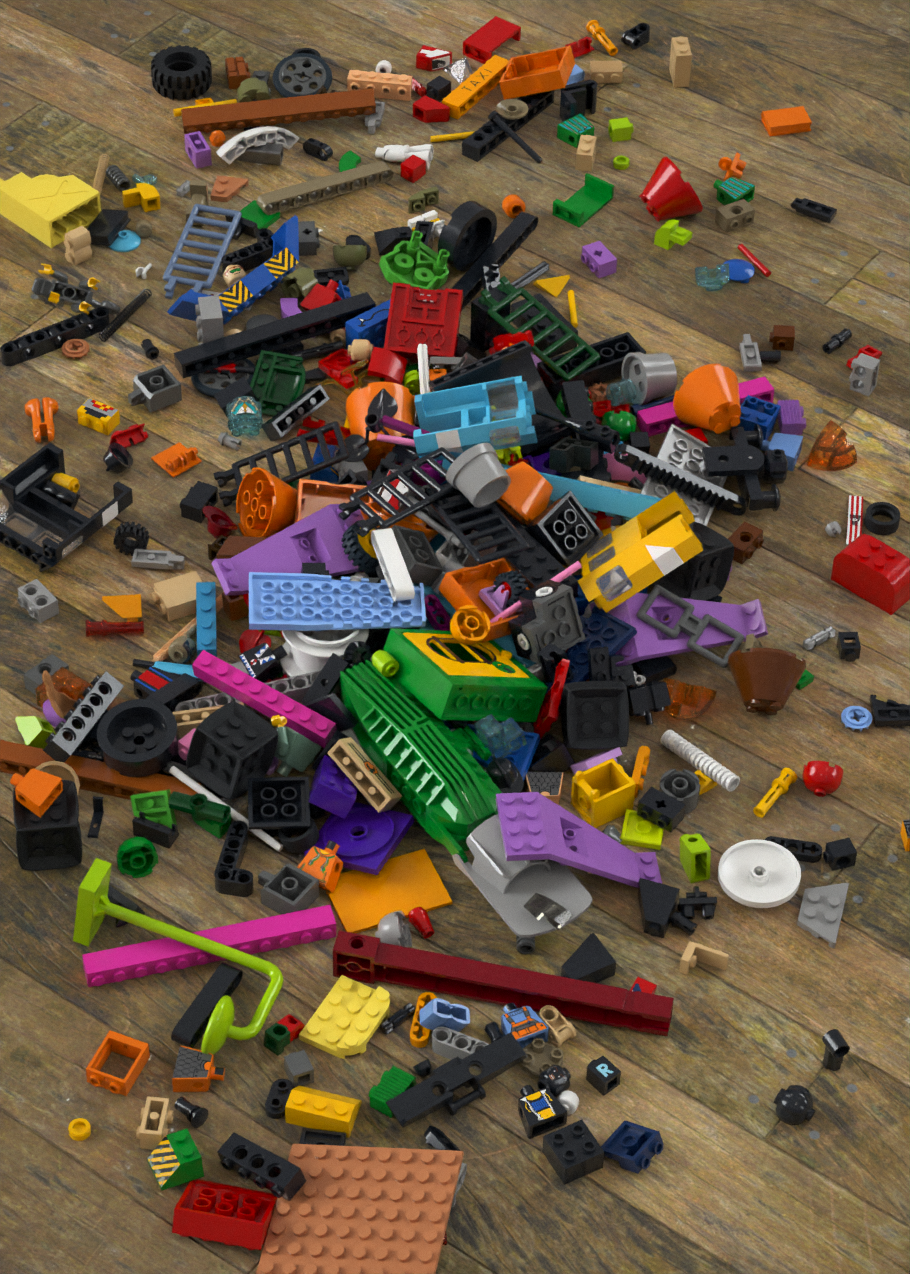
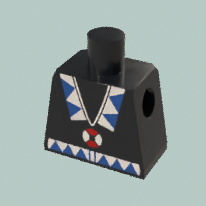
M263 643L241 653L238 657L243 662L250 676L265 683L267 679L273 680L283 671L279 660L288 654L282 645L272 651L267 643Z

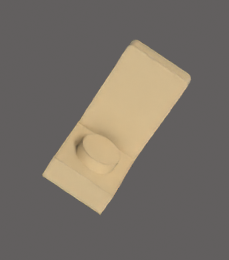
M689 941L681 957L679 972L687 975L690 968L695 967L697 961L726 970L729 955Z

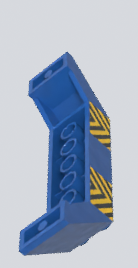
M296 215L287 220L271 237L273 240V256L219 294L224 325L233 316L236 317L243 312L244 308H249L253 305L255 300H260L267 294L266 292H271L278 286L277 284H282V279L295 270V266L299 263L298 217ZM190 289L180 296L167 312L172 316L196 321L197 316H199L196 315L195 311L198 297L212 295L197 293Z

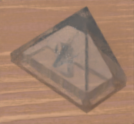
M466 57L444 67V71L459 83L464 82L473 74Z

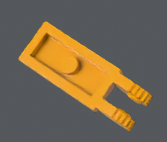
M646 745L638 749L632 774L636 784L634 798H637L639 790H643L644 779L642 776H646L649 765L650 749Z

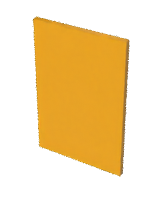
M425 848L388 859L378 875L357 870L341 873L333 894L326 891L345 931L355 934L378 927L380 920L391 912L400 910L408 918V913L416 907H422L428 912L452 904L447 889L441 881Z

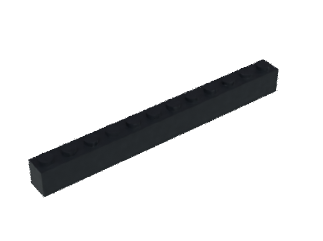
M367 292L176 352L174 353L175 367L184 379L259 355L261 350H275L343 328L346 321L376 307V304Z

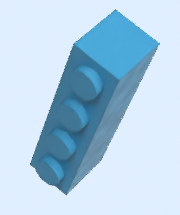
M196 582L197 657L202 650L217 657L216 583Z

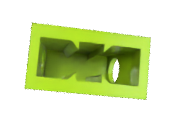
M698 833L682 835L679 839L680 861L690 883L710 879V847Z

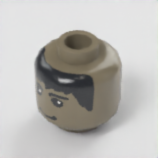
M180 636L171 643L168 653L174 662L185 664L196 654L197 648L195 642L190 637Z

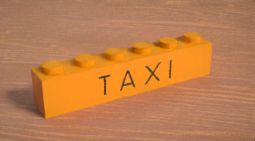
M494 55L442 100V104L450 107V117L457 120L460 119L499 84L503 73L506 71L509 60Z

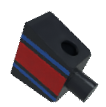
M150 667L144 673L138 670L133 671L130 679L134 682V694L139 699H146L150 694L173 681L178 676L156 667Z

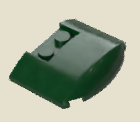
M261 350L250 384L258 398V401L254 403L255 408H258L257 414L273 417L303 393L306 372L302 357Z

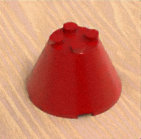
M666 156L661 159L642 194L639 195L642 202L647 204L646 210L650 215L653 214L657 222L702 212L703 209L690 183L683 181L680 176L682 172Z

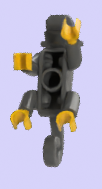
M41 263L44 266V271L38 270L40 274H50L55 279L49 281L40 277L36 278L32 286V292L45 300L46 305L48 302H52L56 307L62 308L65 304L71 306L73 312L85 313L87 315L89 314L87 311L89 307H103L108 309L109 314H119L120 307L115 303L105 300L101 303L92 299L93 292H91V288L98 290L95 285L98 282L100 283L96 278L91 277L89 280H81L79 287L68 284L66 274L54 268L52 269L49 264Z

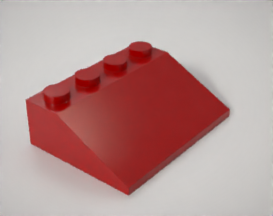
M196 1179L190 1181L174 1208L172 1233L179 1234L182 1237L201 1238L203 1241L222 1242L228 1246L237 1245L249 1250H261L266 1240L277 1197L268 1192Z

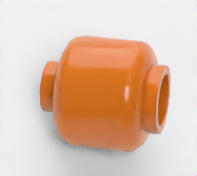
M508 195L502 202L503 211L510 218L515 219L520 212H525V203L518 195Z

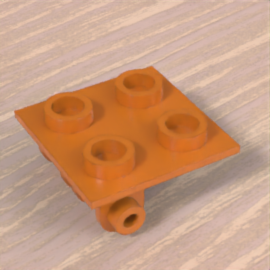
M180 442L151 458L173 478L202 462L196 455L198 454L196 447L187 449Z

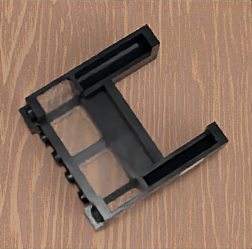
M50 442L0 480V542L6 547L15 550L21 556H25L35 564H38L40 572L56 565L133 503L132 489L119 481L113 485L114 499L90 518L44 493L42 488L46 486L48 480L52 481L56 473L65 474L63 450Z

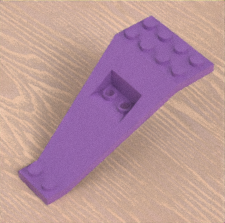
M330 504L230 559H215L211 564L225 594L242 595L249 593V572L301 573L302 563H325L326 570H329L331 577L353 572H364V570L360 571L358 569V565L354 566L352 564L353 560L349 561L347 558L349 555L344 553L345 548H342L343 542H341L342 535L352 524L358 520H364L360 509L351 513L347 519L342 520L339 517V513L342 512L339 509L340 504Z
M624 592L610 596L608 599L612 601ZM636 593L607 612L635 627L637 634L615 653L624 657L623 661L616 663V667L626 666L640 660L693 651L687 647L690 636L680 631L676 638H671L637 617V612L649 594ZM658 595L646 614L673 629L685 609ZM682 598L694 606L695 609L692 613L694 616L702 620L704 615H711L743 634V642H746V635L754 634L756 639L768 635L759 599L742 605ZM595 602L589 604V605H590L591 614H592V608L594 607V605L597 607V605L595 604ZM708 623L696 644L707 649L732 644L735 639Z
M538 792L496 794L495 800L506 861L549 859L559 862L560 866L568 865L638 888L640 878L662 884L655 852L634 853Z

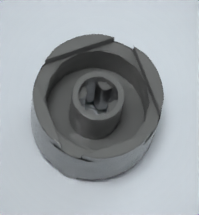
M671 769L662 775L659 791L686 804L685 814L692 812L698 805L700 781L697 775L689 770L676 771V769Z

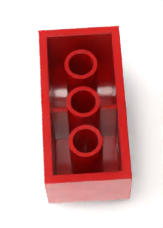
M862 534L834 557L831 580L892 615L910 599V559L873 536Z

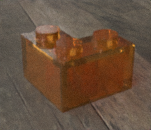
M61 667L51 675L54 688L74 700L83 699L82 693L88 686L91 687L90 683L64 667ZM44 682L35 688L37 705L42 708L43 703L48 699Z

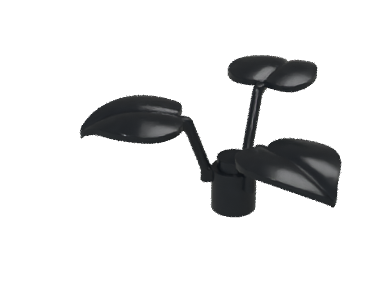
M384 388L373 398L368 407V415L365 417L367 425L365 428V441L361 435L357 434L350 435L345 439L349 458L345 461L359 462L367 457L370 451L366 445L369 442V431L373 433L382 431L385 435H390L384 429L381 420L384 415L393 417L397 412L398 405ZM408 435L402 436V438L414 439ZM394 444L396 446L391 451L399 455L398 463L403 464L405 458L412 461L419 458L416 447ZM340 448L337 451L336 456L341 454Z

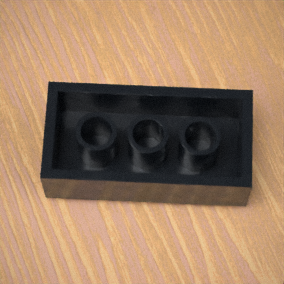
M540 293L533 296L578 335V330ZM524 299L511 304V313L528 301ZM533 306L512 322L519 328L538 315L540 311ZM545 317L529 330L532 331V335L535 337L553 323ZM558 328L535 346L543 351L566 334ZM571 339L547 357L551 358L577 347V343Z

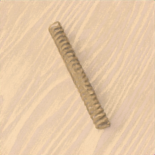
M107 154L100 156L92 187L100 192V195L110 159Z

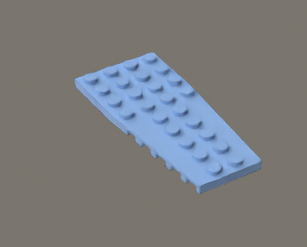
M249 572V629L322 631L425 627L426 625L423 583H420L419 586H414V599L394 602L386 580H381V583H370L369 578H361V582L350 581V577L343 576L341 580H332L331 575Z

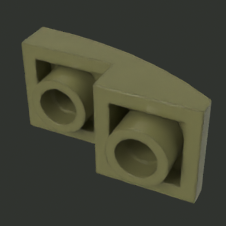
M437 186L422 190L408 198L409 214L424 211L425 206L438 204L439 190Z

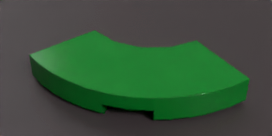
M351 150L346 152L339 161V172L356 168L361 162V157Z

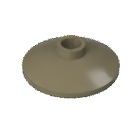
M506 99L497 104L496 111L503 118L520 119L527 115L528 106L518 99Z

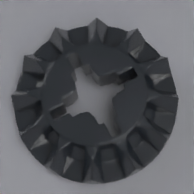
M354 641L347 646L344 652V660L350 663L349 669L354 665H359L361 662L365 665V660L372 662L370 659L373 653L369 650L370 646L362 641ZM357 653L362 654L360 656L361 660H356L358 658Z

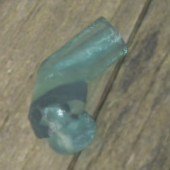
M134 174L132 180L136 183L150 185L157 183V177L152 174L143 177Z

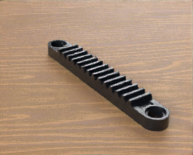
M619 444L615 448L614 459L630 467L633 472L637 470L639 475L643 473L646 478L650 476L652 481L656 479L659 484L663 482L665 487L670 485L672 490L676 488L679 493L683 491L685 496L689 494L692 499L696 497L698 502L702 500L705 505L709 503L712 508L716 506L718 511L722 509L733 515H743L746 512L747 501L739 495L627 444ZM619 452H626L628 455L623 456ZM734 504H739V505H741L742 507H741V508H737V507L734 506Z

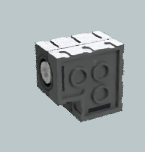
M549 579L519 595L523 613L517 618L508 621L517 656L540 664L536 654L550 642L562 650H567L576 645L577 642L586 639L582 630L583 627L578 615L572 587Z

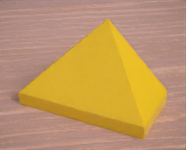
M570 275L536 280L533 282V285L557 298L570 279Z

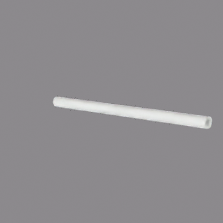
M172 766L169 772L198 794L206 795L207 800L229 806L177 767ZM231 808V818L235 821H244L249 830L248 819ZM262 829L249 830L278 852L282 850L283 845Z

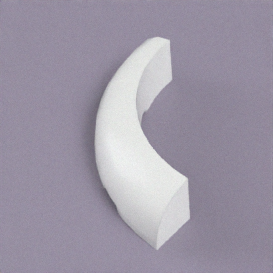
M274 126L257 127L234 136L223 144L216 153L230 165L251 146L257 147L266 145V143L283 144V147L290 150L300 138L284 128Z

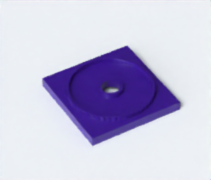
M354 802L345 819L333 813L329 816L319 830L317 843L312 847L316 846L324 850L329 840L340 846L336 856L343 861L344 868L378 875L414 823L413 815L392 810L378 813L373 806ZM358 831H364V832H365L364 834H362V835H360V836H354V835H353L355 832H358ZM309 848L308 850L304 851L305 856L307 855V853L310 851L311 848Z

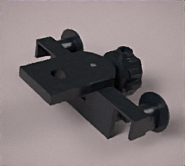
M755 424L753 431H744L743 427H731L729 439L734 440L733 446L702 447V456L708 477L736 476L741 497L746 499L747 507L750 498L749 511L772 508L775 512L779 509L781 494L776 484L785 482L788 462L784 450H767L764 454L760 451L763 444V432L758 424ZM759 479H764L766 484H772L771 491H761Z

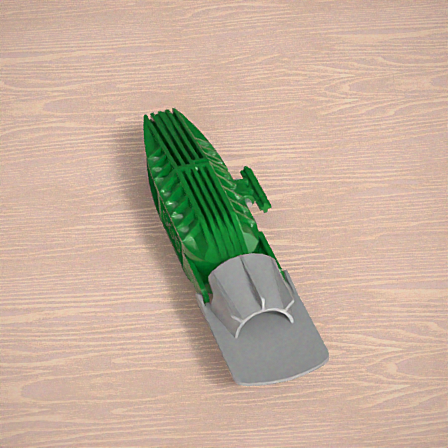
M365 660V665L361 662L357 666H352L351 669H345V673L340 671V699L359 722L352 730L363 751L402 795L400 800L433 839L446 847L451 853L455 865L473 882L515 935L530 938L552 932L576 920L589 909L593 900L591 894L566 865L560 866L559 862L549 859L506 861L495 800L496 794H500L502 791L473 758V750L485 761L492 756V753L487 747L485 748L484 743L468 725L462 729L452 724L456 729L450 730L444 725L442 720L434 713H431L393 676L384 677L369 660ZM469 849L474 856L472 865L469 863L468 857L464 852Z

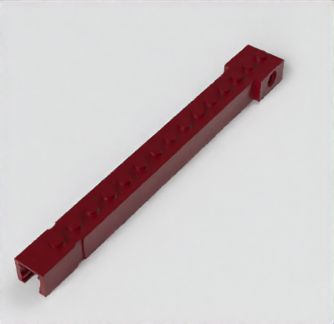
M340 930L333 947V977L340 978L343 975L355 981L370 984L380 981L500 1005L514 1003L517 1008L530 1006L536 1012H540L541 1008L546 1005H551L557 1008L564 1017L668 1036L674 998L640 991L634 992L619 987L382 943L380 938Z

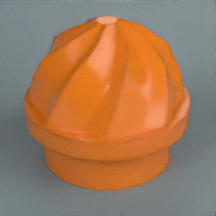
M215 130L211 133L209 140L213 146L220 147L224 144L226 137L222 131Z

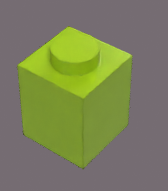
M628 117L609 120L608 134L612 142L631 140L634 127Z

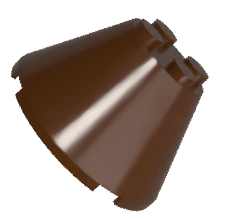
M750 648V652L741 653L742 650H737L728 656V665L746 711L750 713L760 711L765 712L767 715H777V711L783 709L806 669V661L803 658L801 660L797 659L796 654L774 648Z

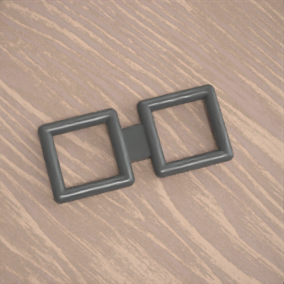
M660 585L654 586L637 612V617L671 638H676L680 631L689 635L688 648L718 666L726 668L728 666V656L738 650L744 640V635L709 614L704 615L702 620L692 614L695 609L692 604ZM658 594L685 609L673 629L646 614ZM708 623L735 639L723 659L696 644Z

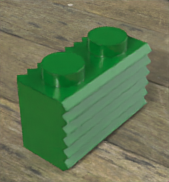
M393 1065L389 1071L386 1070L383 1073L380 1083L371 1088L369 1092L370 1107L392 1118L394 1114L386 1102L416 1085V1077Z

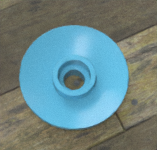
M123 230L118 233V237L109 247L117 252H129L140 245L141 238L134 231Z

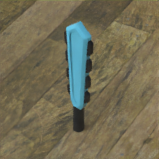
M140 659L133 660V666L147 669L156 667L178 677L186 673L201 680L194 676L191 663L187 665L177 662L171 663L168 660L156 662Z

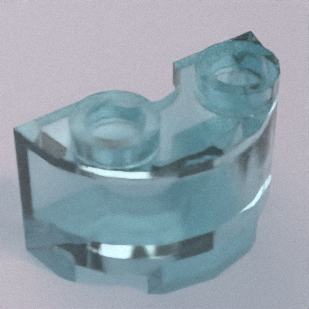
M729 263L718 264L715 269H708L707 266L696 267L695 277L698 286L706 288V291L721 290L722 286L729 282Z

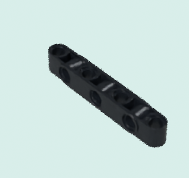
M98 307L88 311V315L85 313L78 314L3 344L0 348L2 364L14 366L62 348L63 343L70 339H85L103 331L110 323L108 309Z

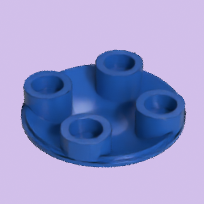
M731 259L724 262L721 266L723 279L726 281L733 280L748 283L755 272L753 265L742 259Z

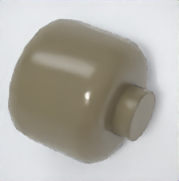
M147 220L137 222L135 226L136 234L140 238H148L152 234L151 223Z

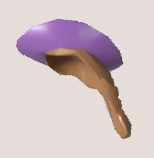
M45 670L42 674V680L46 685L48 699L43 703V713L47 721L56 728L61 721H66L64 716L70 709L75 710L72 706L77 700L70 698L65 693L58 692L54 688L50 674Z

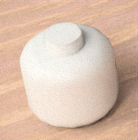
M386 60L380 61L376 66L377 73H391L392 71L390 62Z
M569 1090L561 1092L557 1098L567 1110V1115H572L579 1105L578 1096Z

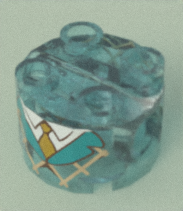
M242 396L233 399L231 404L230 402L227 404V425L233 436L238 437L242 434L257 436L260 434L263 419L262 406L259 401L256 402L253 397Z

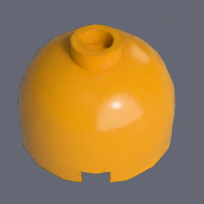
M474 605L460 607L453 614L450 622V631L453 638L463 645L480 643L490 631V620L484 611L478 610V607Z

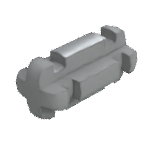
M186 180L176 189L177 196L183 197L190 191V181Z

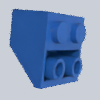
M748 395L740 406V423L736 427H743L744 431H753L755 424H758L763 432V440L767 441L773 431L781 406Z

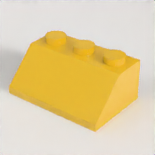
M297 1086L291 1090L286 1103L285 1120L286 1123L306 1128L343 1132L349 1138L362 1100Z

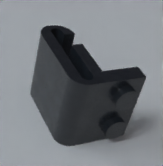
M587 80L573 83L561 89L560 117L563 122L580 113L585 116V110L590 109L591 114L596 112L598 86L596 81Z

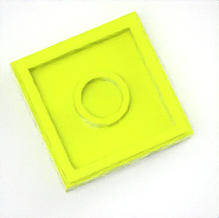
M626 809L620 844L660 850L664 829L637 815V811Z

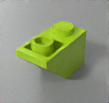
M18 716L15 718L18 730L25 740L24 743L27 746L44 749L47 745L45 740L52 732L56 734L52 725L42 718L36 716Z

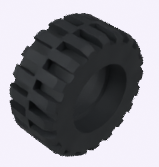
M176 45V47L171 46L166 50L163 49L151 61L152 86L163 97H168L172 100H191L193 97L197 98L200 94L203 95L212 84L211 60L204 51L198 50L196 47Z

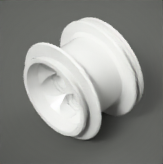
M369 629L282 630L286 640L283 647L288 654L280 659L283 674H286L289 678L322 670L332 653L344 659V652L347 646L354 641L365 643L369 635ZM357 653L358 658L356 660H361V653Z

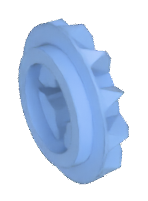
M849 706L841 713V723L845 724V728L851 727L852 731L855 729L862 731L863 728L868 729L869 725L872 724V714L864 707Z

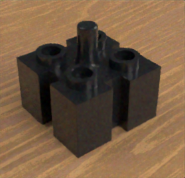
M652 681L626 689L629 715L636 717L644 716L646 725L654 723L651 711L660 712L665 710V706L671 705L666 682Z

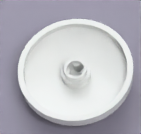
M746 840L728 848L719 861L718 880L722 889L733 900L749 907L771 908L779 906L790 900L800 885L801 869L797 859L789 850L771 841Z

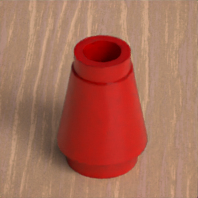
M416 907L408 913V921L425 939L435 933L427 910L422 907Z

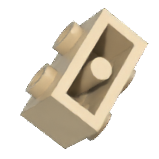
M147 1096L145 1108L142 1107L141 1126L137 1127L136 1139H140V1148L154 1150L162 1139L170 1134V1129L167 1128L168 1124L173 1122L174 1111L170 1110L169 1098Z

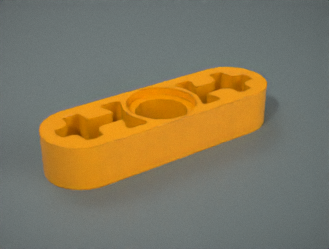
M430 992L422 993L418 997L410 1030V1043L416 1048H423L429 1043L432 1030L420 1025L418 1019L419 1011L425 1006L426 1001L430 1002L432 999L437 998L436 995ZM419 1030L422 1031V1036L420 1039L417 1038L419 1035Z

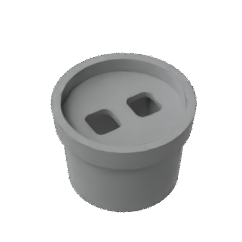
M635 352L628 353L624 357L621 369L622 384L631 403L641 405L650 402L652 399L674 393L677 386V371L670 355L667 353L643 354Z
M481 443L463 452L454 460L446 473V480L455 489L460 490L477 508L485 507L496 501L506 492L511 483L510 476L498 460V455L490 443Z

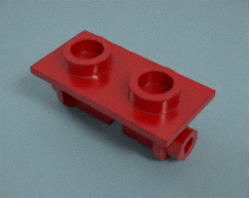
M587 36L578 40V42L575 41L565 45V47L571 46L574 59L595 50L590 46L592 43L591 37Z
M134 424L129 429L114 432L111 435L110 445L116 442L127 448L131 446L129 440H132L134 445L146 441L148 434L146 431L143 432L145 424Z

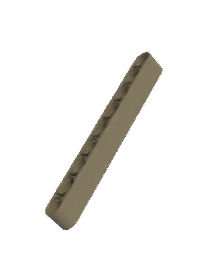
M378 161L261 194L257 198L256 203L266 215H272L388 182L392 179L394 173L384 161Z

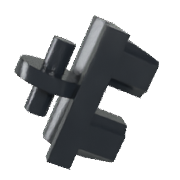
M694 886L693 892H686V898H679L678 911H681L683 916L689 920L695 918V910H702V919H713L717 897H707V892H699V887Z

